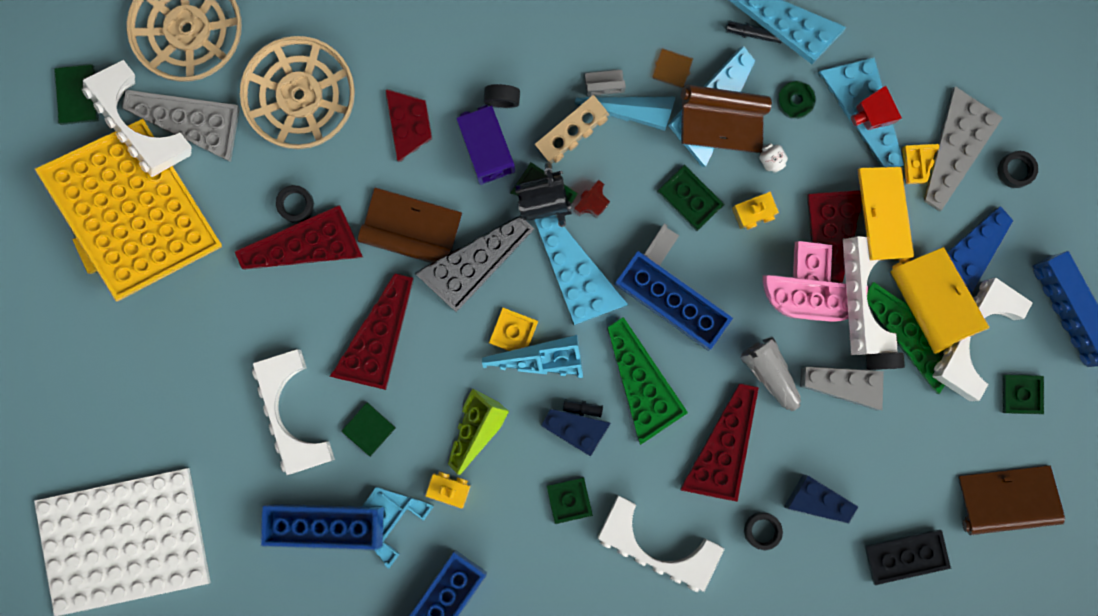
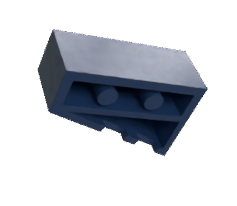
M550 409L541 426L591 456L611 423Z
M803 474L784 508L849 524L858 506L812 477Z

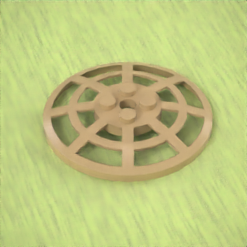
M133 0L129 8L127 35L134 54L147 69L168 80L179 82L194 81L212 75L230 60L240 41L242 20L236 0H229L236 17L226 20L221 7L215 0H205L200 8L189 5V0H181V6L175 7L172 10L165 6L171 0H147L154 6L148 18L147 28H135L137 13L144 0ZM211 6L216 10L220 21L209 23L205 14ZM160 11L166 16L163 27L154 28L156 16ZM185 24H191L189 32L182 31ZM237 25L235 41L228 54H225L220 48L225 39L226 28ZM221 29L216 45L208 41L210 30ZM165 35L170 44L162 51L157 45L155 36ZM136 36H148L152 48L158 54L151 62L140 51ZM201 46L210 51L205 56L194 60V50ZM176 48L186 51V61L176 60L169 56ZM214 55L222 60L209 71L194 76L195 65L206 62ZM164 60L173 65L186 67V77L167 74L157 69V67Z
M305 36L285 37L264 46L248 63L240 84L241 106L251 127L268 142L288 149L311 148L331 139L347 122L354 104V80L344 59L328 44ZM293 44L311 45L312 49L309 57L291 56L286 58L281 47ZM322 49L332 55L343 69L332 74L326 65L317 60L319 50ZM275 51L279 62L268 70L264 78L253 74L260 61L269 53ZM305 62L307 66L305 72H293L290 64ZM317 66L323 70L328 78L318 83L312 76L314 67ZM283 68L286 76L279 83L270 81L274 73ZM344 77H347L349 83L348 107L338 104L339 90L337 81ZM250 81L261 85L259 93L261 108L250 111L247 97ZM330 85L333 88L332 102L322 99V89ZM267 88L276 91L277 102L267 105ZM298 90L304 91V96L301 99H295L294 97L295 92ZM319 107L328 109L329 111L325 117L316 123L313 113ZM282 109L288 114L285 123L281 124L277 121L271 112ZM334 112L345 114L338 126L328 135L322 137L319 128L329 121ZM265 115L273 125L281 129L277 139L265 133L258 126L254 118ZM306 117L309 127L292 128L295 118ZM312 132L316 140L305 144L284 142L288 133L303 134Z

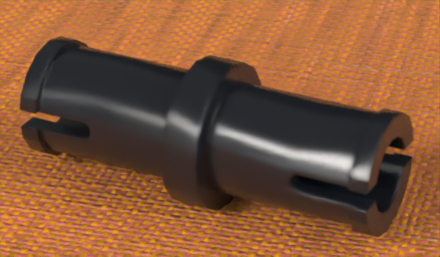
M565 399L563 411L579 413L580 416L590 415L601 418L603 406L588 404L583 400L582 402Z

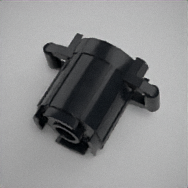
M548 162L545 164V174L547 177L523 182L515 186V192L519 193V201L517 203L523 221L557 215L558 225L564 227L566 225L565 216L572 214L569 209H572L571 203L567 201L563 176H561L563 171L553 173L552 164Z

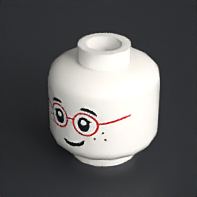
M770 143L762 148L763 152L760 154L759 159L767 171L775 173L786 166L788 157L781 145L773 146Z

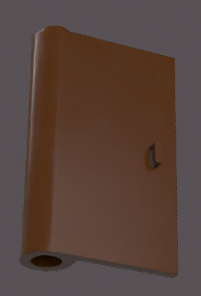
M686 85L681 90V144L752 153L763 152V116L770 112L772 100L769 96L695 85Z
M374 188L365 224H362L359 231L358 242L433 263L452 252L462 212Z
M1051 465L958 477L968 514L965 520H963L962 525L964 531L969 535L1062 525L1065 522V515Z

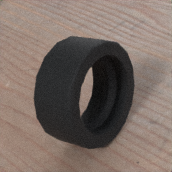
M492 84L485 87L484 103L486 105L496 108H515L519 106L520 89L504 84Z
M1015 151L1006 155L998 165L1000 180L1010 188L1024 187L1032 183L1038 174L1036 159L1025 151ZM1020 159L1026 164L1028 175L1025 179L1015 180L1010 176L1008 164L1011 160Z
M291 185L279 192L276 197L277 212L284 219L299 223L311 216L314 210V201L306 189L301 186ZM293 193L301 194L306 200L304 211L298 215H291L284 208L286 197Z
M904 353L867 354V370L905 368Z
M759 512L748 518L745 523L744 534L749 544L759 550L766 551L773 549L780 543L783 529L782 524L776 517L769 513ZM763 519L771 522L775 530L773 538L765 543L755 540L752 534L753 525Z

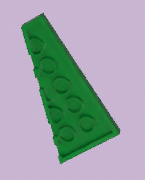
M872 282L867 292L869 309L887 332L896 334L898 346L936 394H940L945 385L932 376L935 372L936 364L944 356V350L934 353L908 304Z
M622 317L607 327L638 441L642 445L688 414V412L625 318Z

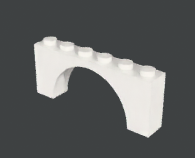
M122 60L84 79L82 91L87 99L93 101L96 111L104 115L107 125L110 128H114L117 132L116 135L120 142H125L130 155L139 160L141 169L153 177L191 156L192 147L181 133L160 138L148 137L133 131L121 120L117 112L118 101L121 95L135 84V74L126 62Z
M857 236L843 239L851 355L898 353L896 334L885 331L877 324L867 302L866 287L868 276L872 267L879 260L870 261L867 237Z
M997 278L983 281L979 287L978 295L973 298L984 318L991 314H998L1012 320L1024 319L1033 302ZM970 336L944 350V356L936 364L932 377L968 401H980L988 384L977 374L972 365L969 352Z
M296 349L253 363L252 373L255 380L258 379L259 382L258 393L265 402L263 409L265 415L270 418L271 424H269L271 434L275 435L277 441L275 442V449L281 455L282 461H280L283 472L290 475L335 460L330 442L308 443L299 440L285 428L279 415V397L283 387L292 376L307 368L302 351Z
M617 495L597 536L601 540L600 544L607 548L611 546L617 548V552L625 557H628V555L635 557L634 561L643 566L646 563L653 566L652 570L661 575L664 572L671 575L670 579L677 583H681V581L687 583V587L695 592L699 590L704 592L724 548L704 538L700 546L685 558L675 561L655 559L646 554L635 540L632 518L636 504Z

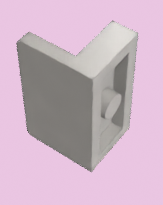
M622 70L585 74L587 96L625 92L626 87Z
M665 223L644 254L659 266L679 237V235L666 228L668 225Z

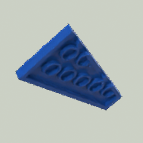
M1001 206L947 252L970 294L974 291L1014 221Z

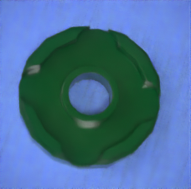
M792 81L782 87L778 94L777 103L785 116L800 119L811 113L815 106L816 96L814 90L807 83ZM798 95L802 100L801 104L793 103L792 96Z

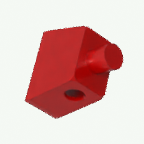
M887 86L882 87L856 106L858 113L851 116L854 126L864 123L867 130L895 124L902 119Z

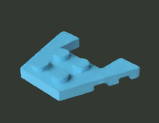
M376 487L362 507H384L383 547L375 550V552L380 556L388 569L400 553L384 542L407 509L424 521L434 508V505Z

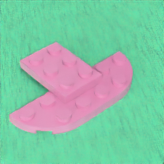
M802 241L794 242L793 278L763 276L766 296L778 312L790 318L836 322L849 319L846 284L831 282L832 245Z

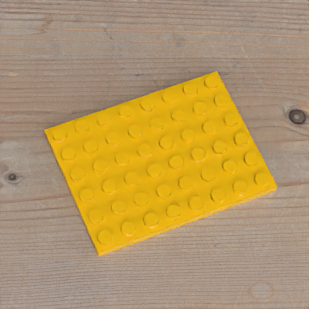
M143 119L128 125L130 129L141 135L154 137ZM115 131L35 168V171L111 295L118 302L220 249L222 244L173 166L151 177L148 172L145 173L141 169L139 160L130 155L128 146L125 142H120Z

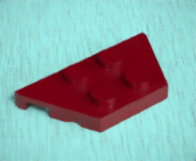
M386 90L397 161L401 162L410 153L418 150L421 145L432 140L427 104L425 100Z

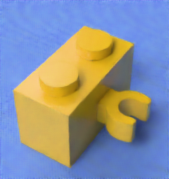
M771 192L739 203L732 208L740 229L746 227L747 230L757 227L758 222L764 221V223L775 220L774 216L779 213Z
M439 471L438 474L434 473L426 497L463 509L471 485L467 484L468 480L459 477L456 480L449 478L450 474Z

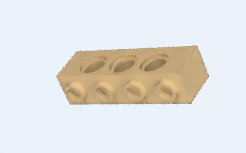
M592 95L535 143V146L551 164L553 162L557 163L564 157L563 154L568 149L572 151L579 145L578 141L584 137L586 139L594 132L593 128L597 125L602 126L608 120L609 113L598 99ZM586 114L593 115V120L590 123L583 122ZM571 127H578V133L576 135H569V129ZM563 139V146L555 148V140Z

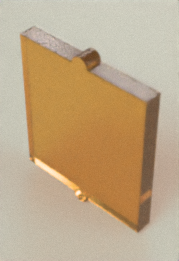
M662 49L658 61L655 62L656 68L652 78L684 88L687 76L690 75L689 70L693 58Z

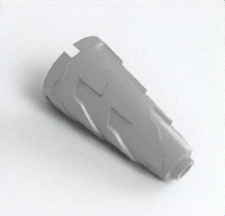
M773 336L763 339L765 344L757 342L744 351L740 358L783 408L794 411L801 406V396L795 387L776 340Z

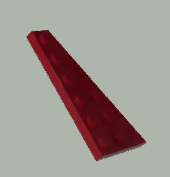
M861 191L808 194L811 243L832 245L831 282L843 283L845 275L843 239L855 237L857 220L862 207Z
M340 205L235 251L243 270L364 258Z
M399 274L393 275L380 299L372 308L371 313L365 319L347 351L341 357L338 365L329 377L387 390L414 278Z
M738 384L681 486V491L738 502L759 387Z

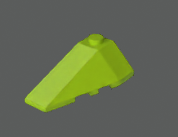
M475 389L471 390L463 406L462 412H465L462 424L459 423L457 429L460 430L458 440L453 443L448 465L459 475L498 432L509 413L500 402Z

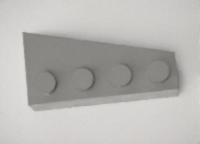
M803 367L801 368L800 387L873 410H882L884 371Z

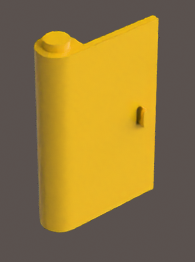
M902 168L857 169L870 261L887 259L899 260L902 263L911 261V258H914Z
M944 247L907 263L899 262L892 266L893 270L890 271V274L934 353L941 352L956 342L990 328Z

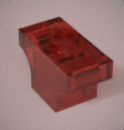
M600 180L590 190L586 189L580 196L582 200L574 208V212L578 216L589 213L598 219L609 206L610 201L603 195L602 191L605 184Z

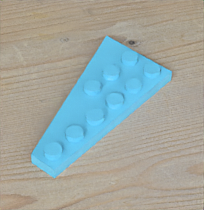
M729 0L811 64L825 52L846 28L843 25L783 0Z
M740 47L703 87L741 92L755 60L745 47ZM682 110L668 124L680 141ZM684 144L702 167H706L714 148Z
M875 58L819 72V75L825 80L829 90L835 95L839 105L850 121L851 116L858 113L856 106L882 88ZM864 123L854 126L860 132L863 141L872 150L873 156L881 167L904 166L893 124L872 130H867Z
M555 215L535 219L574 325L628 305L566 228L558 225V219Z

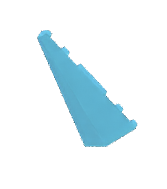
M590 97L576 98L575 105L581 106ZM596 97L610 116L625 121L632 120L663 131L667 127L675 97Z
M577 335L482 358L483 368L497 366L500 370L516 368L519 372L538 374L554 372L559 373L560 376L573 374L577 375L578 378H583Z

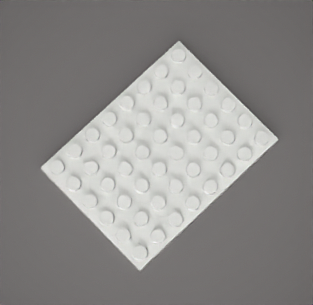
M190 468L34 501L54 616L211 583Z

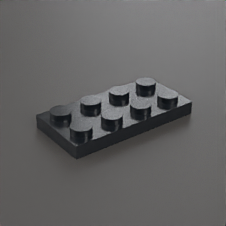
M940 529L864 546L874 585L951 569L943 532Z

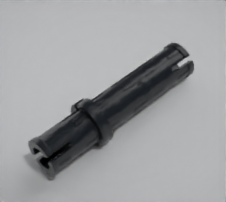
M728 20L726 33L742 35L743 38L752 37L778 44L782 43L780 39L765 28L751 26L746 22L742 24Z

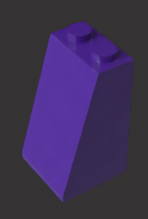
M483 105L472 113L470 111L461 113L460 117L456 119L479 184L482 185L514 174L515 165L493 106Z

